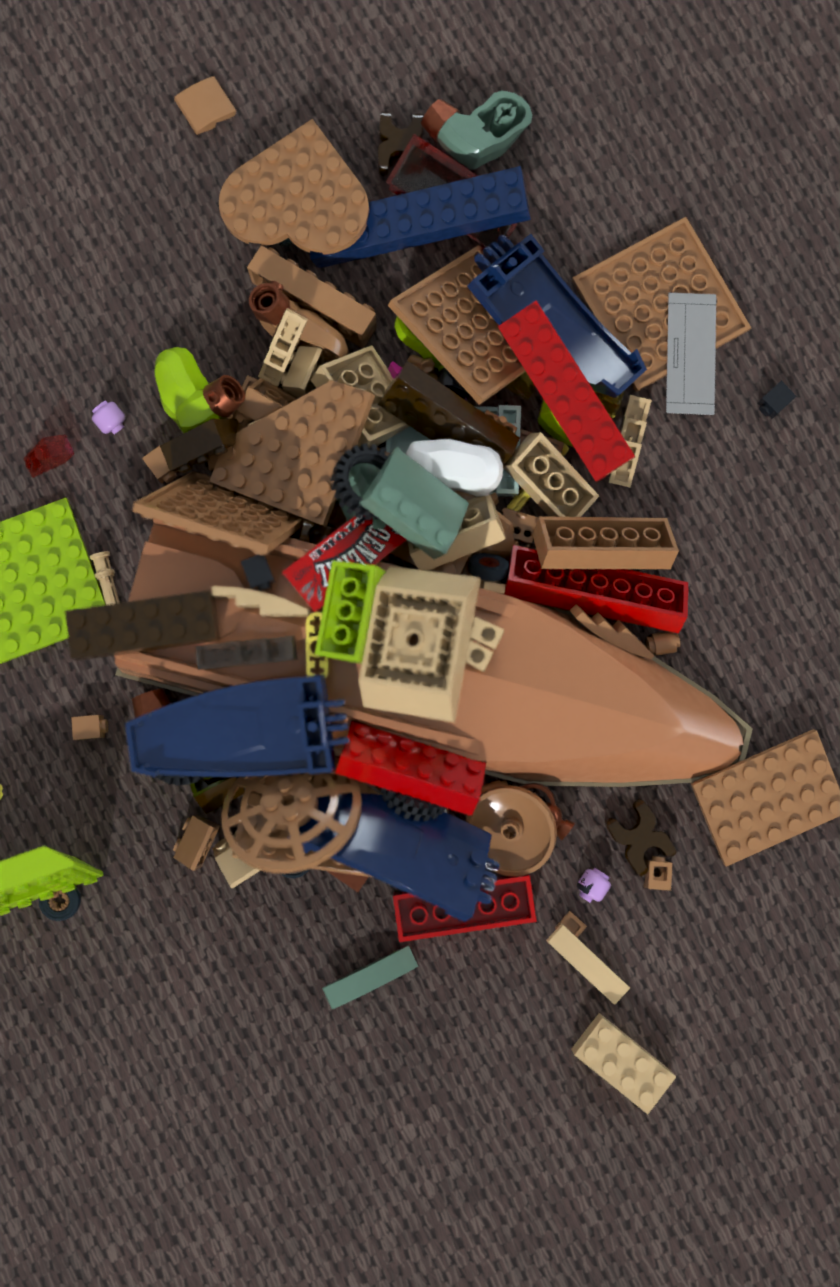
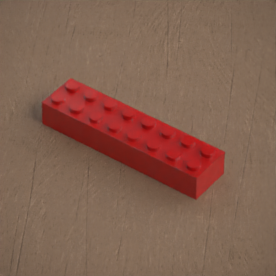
M534 301L498 326L596 482L635 458L634 453L537 301Z
M516 545L512 547L508 559L509 572L505 578L506 587L504 595L566 610H571L577 604L586 614L595 615L598 612L604 618L674 633L680 632L687 619L688 582L628 569H542L537 550Z

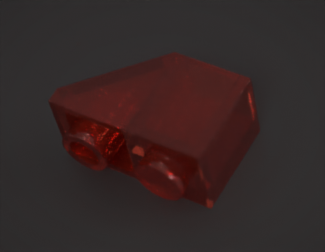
M66 434L43 437L23 459L26 468L29 470L32 478L66 463L74 455V452Z

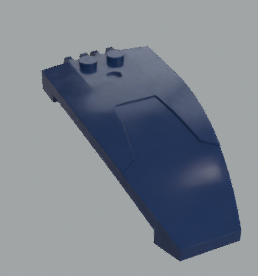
M532 234L515 246L506 236L501 235L497 239L498 244L492 242L489 244V247L487 246L483 249V254L478 253L475 255V263L482 273L474 278L467 287L496 323L501 325L531 303L537 301L594 391L616 398L647 370L638 349L631 353L605 328L568 287L542 255L545 250Z
M325 674L254 681L199 694L125 723L131 771L153 777L158 775L243 777L333 772L336 769L334 745L347 744L350 741L349 737L333 738L332 731L345 730L348 728V724H331V721L347 719L345 713L330 714L329 707L345 705V700H328Z
M353 793L338 794V806L333 819L344 826L352 810ZM361 793L362 808L357 827L350 839L338 852L330 857L331 859L445 909L444 913L464 922L473 917L477 901L483 904H491V895L480 891V889L489 892L494 891V883L497 880V876L485 870V868L497 871L500 867L498 862L488 858L491 833L446 812L441 815L438 814L435 819H432L430 816L428 821H423L422 815L419 821H414V815L412 814L409 819L404 818L406 812L401 811L399 815L396 814L395 810L397 807L394 806L390 809L387 806L389 800L384 802L383 795ZM330 795L318 797L317 810L326 814L330 804ZM311 818L306 824L299 827L300 835L314 828L319 822ZM326 827L316 837L302 843L303 850L306 854L310 850L317 852L333 841L338 834Z

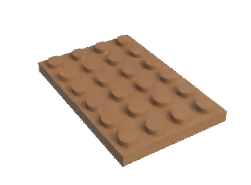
M814 729L690 783L718 853L726 867L840 816V789L818 732Z

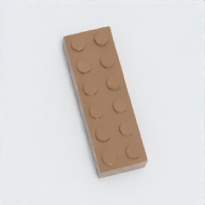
M261 245L247 267L253 284L258 286L263 283H271V281L280 283L284 287L282 292L290 300L297 302L303 309L318 314L331 327L340 332L345 339L364 349L377 328L376 313L371 306L367 304L361 305L355 301L356 299L351 294L339 292L332 283L328 281L324 283L317 279L318 277L310 270H302L295 261L289 258L285 260L271 247L267 249Z
M539 517L533 533L542 569H671L679 552L667 518Z

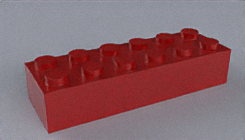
M351 721L346 736L349 737L350 743L343 746L336 774L472 816L481 795L486 768L485 762L472 760L450 751Z
M530 875L497 877L494 883V891L489 892L480 889V891L491 895L492 902L491 904H483L477 901L473 917L466 922L444 913L445 909L405 891L393 893L399 942L537 922Z

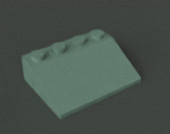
M397 447L394 448L359 503L433 559L446 555L459 532L469 505L466 500Z

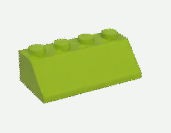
M332 560L315 655L362 664L376 585L385 574V570L375 565Z

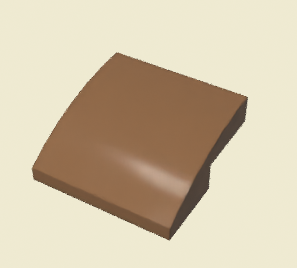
M214 76L188 87L174 98L196 134L209 131L216 126L217 122L229 119L236 114L235 108Z

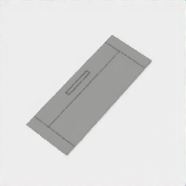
M669 293L666 413L715 414L716 294Z

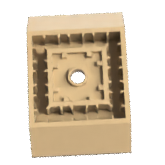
M389 566L376 585L359 677L364 707L455 722L480 578ZM417 633L420 638L419 643L412 647L409 644V639L411 635Z

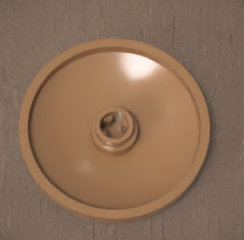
M499 786L486 791L480 796L472 816L467 815L466 818L467 823L492 834L488 858L499 863V869L494 872L501 875L523 876L538 870L549 859L556 844L557 828L551 810L540 797L525 788Z

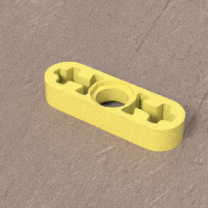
M320 612L310 614L306 620L307 675H315L311 673V669L316 667L315 660L310 662V657L322 658V656L315 655L310 649L311 644L318 639V636L310 638V633L315 634V627L310 625V623L315 621V617H319L321 621L322 613ZM325 657V661L320 660V668L324 669V673L321 674H325V679L329 673V658Z

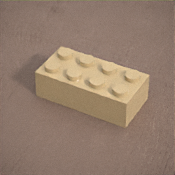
M541 432L530 433L515 449L511 458L503 465L507 473L549 517H581L599 497L594 489Z
M598 1013L571 1049L577 1058L647 1114H649L676 1078L669 1068L600 1013Z

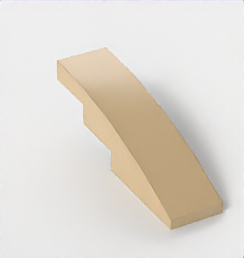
M288 308L286 309L263 362L264 364L258 375L259 378L277 387L279 386L304 330L307 318Z
M629 395L620 433L634 453L635 458L610 473L609 483L631 487L652 400Z
M211 586V596L214 598H235V605L238 608H260V615L262 617H308L310 615L308 609L264 592L237 587Z
M562 923L546 940L614 1005L630 989L623 980Z

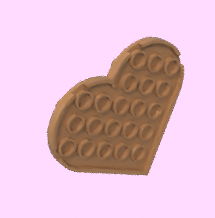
M313 119L233 171L224 182L219 196L221 217L227 229L237 239L248 244L251 242L267 246L289 238L300 249L309 253L310 251L322 252L323 255L340 252L354 244L365 231L370 213L367 194L363 186Z

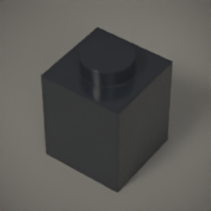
M781 380L757 404L760 406L759 410L764 416H769L773 419L797 396Z
M258 554L240 561L252 590L263 592L272 588L271 584L276 581L265 555Z

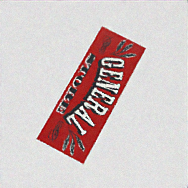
M365 515L361 518L354 516L282 573L311 609L316 612L324 606L332 560L375 565L407 539L387 524L384 529H373L372 518L365 520Z

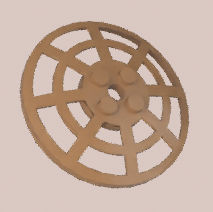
M335 756V763L338 764L339 758ZM328 772L318 773L325 779L328 786L314 789L309 781L316 773H304L301 777L288 776V774L279 775V779L269 786L260 783L267 776H257L253 781L247 779L249 776L238 777L230 788L223 805L222 829L225 839L240 860L261 871L293 873L319 865L338 852L350 839L357 827L362 808L361 790L357 780L349 778L351 784L336 785ZM239 787L246 788L241 801L240 813L228 819V810L234 794ZM255 791L262 794L260 804L247 809L251 793ZM353 793L352 810L344 826L333 819L338 806V794ZM330 795V804L326 814L317 810L318 797ZM287 800H295L292 805L283 806ZM262 813L266 824L259 833L251 825L249 818ZM311 818L319 822L314 828L300 835L299 827L306 824ZM240 822L243 823L247 833L256 840L249 853L236 843L230 832V827ZM326 827L338 834L327 846L305 857L302 843L313 839ZM274 828L289 830L290 834L288 839H275L269 836ZM264 845L278 848L293 847L295 860L274 862L260 859L258 856Z

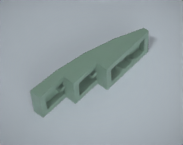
M408 945L352 971L322 989L331 1009H335L418 967Z

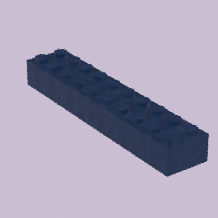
M518 166L369 202L370 213L366 229L354 244L345 250L333 254L323 255L322 252L310 251V257L317 268L328 267L531 220L522 168Z

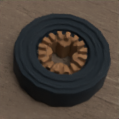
M77 887L75 890L62 893L61 890L54 892V897L41 901L39 898V907L42 914L54 921H65L73 917L81 904V896ZM59 894H62V898L66 900L65 903L61 904V907H58V903L54 902V898H57Z

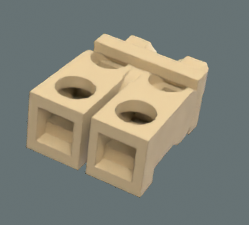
M474 616L466 663L484 672L493 652L474 643L473 640L495 651L504 633V629Z

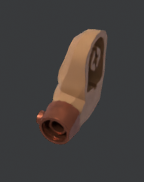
M271 281V283L259 284L250 293L249 306L256 319L260 321L261 325L271 336H275L283 315L288 308L308 319L295 349L298 350L299 346L321 348L326 362H331L349 354L344 336L325 322L318 314L303 309L297 302L290 300L282 292L284 287L280 283Z

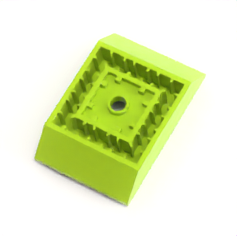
M46 846L1 861L0 916L9 913L11 908L30 906L32 901L40 898L41 901L54 897V892L61 890L62 893L75 890L76 885L82 883L84 885L93 884L98 881L97 878L104 876L103 871L73 856Z

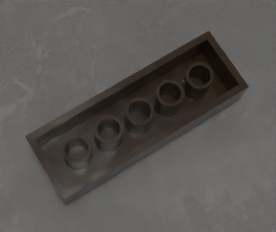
M406 361L378 403L379 406L431 441L450 439L472 445L490 447L499 454L503 465L511 458L520 440V437L409 361Z
M210 590L65 611L70 657L78 661L220 641L215 598L211 596Z

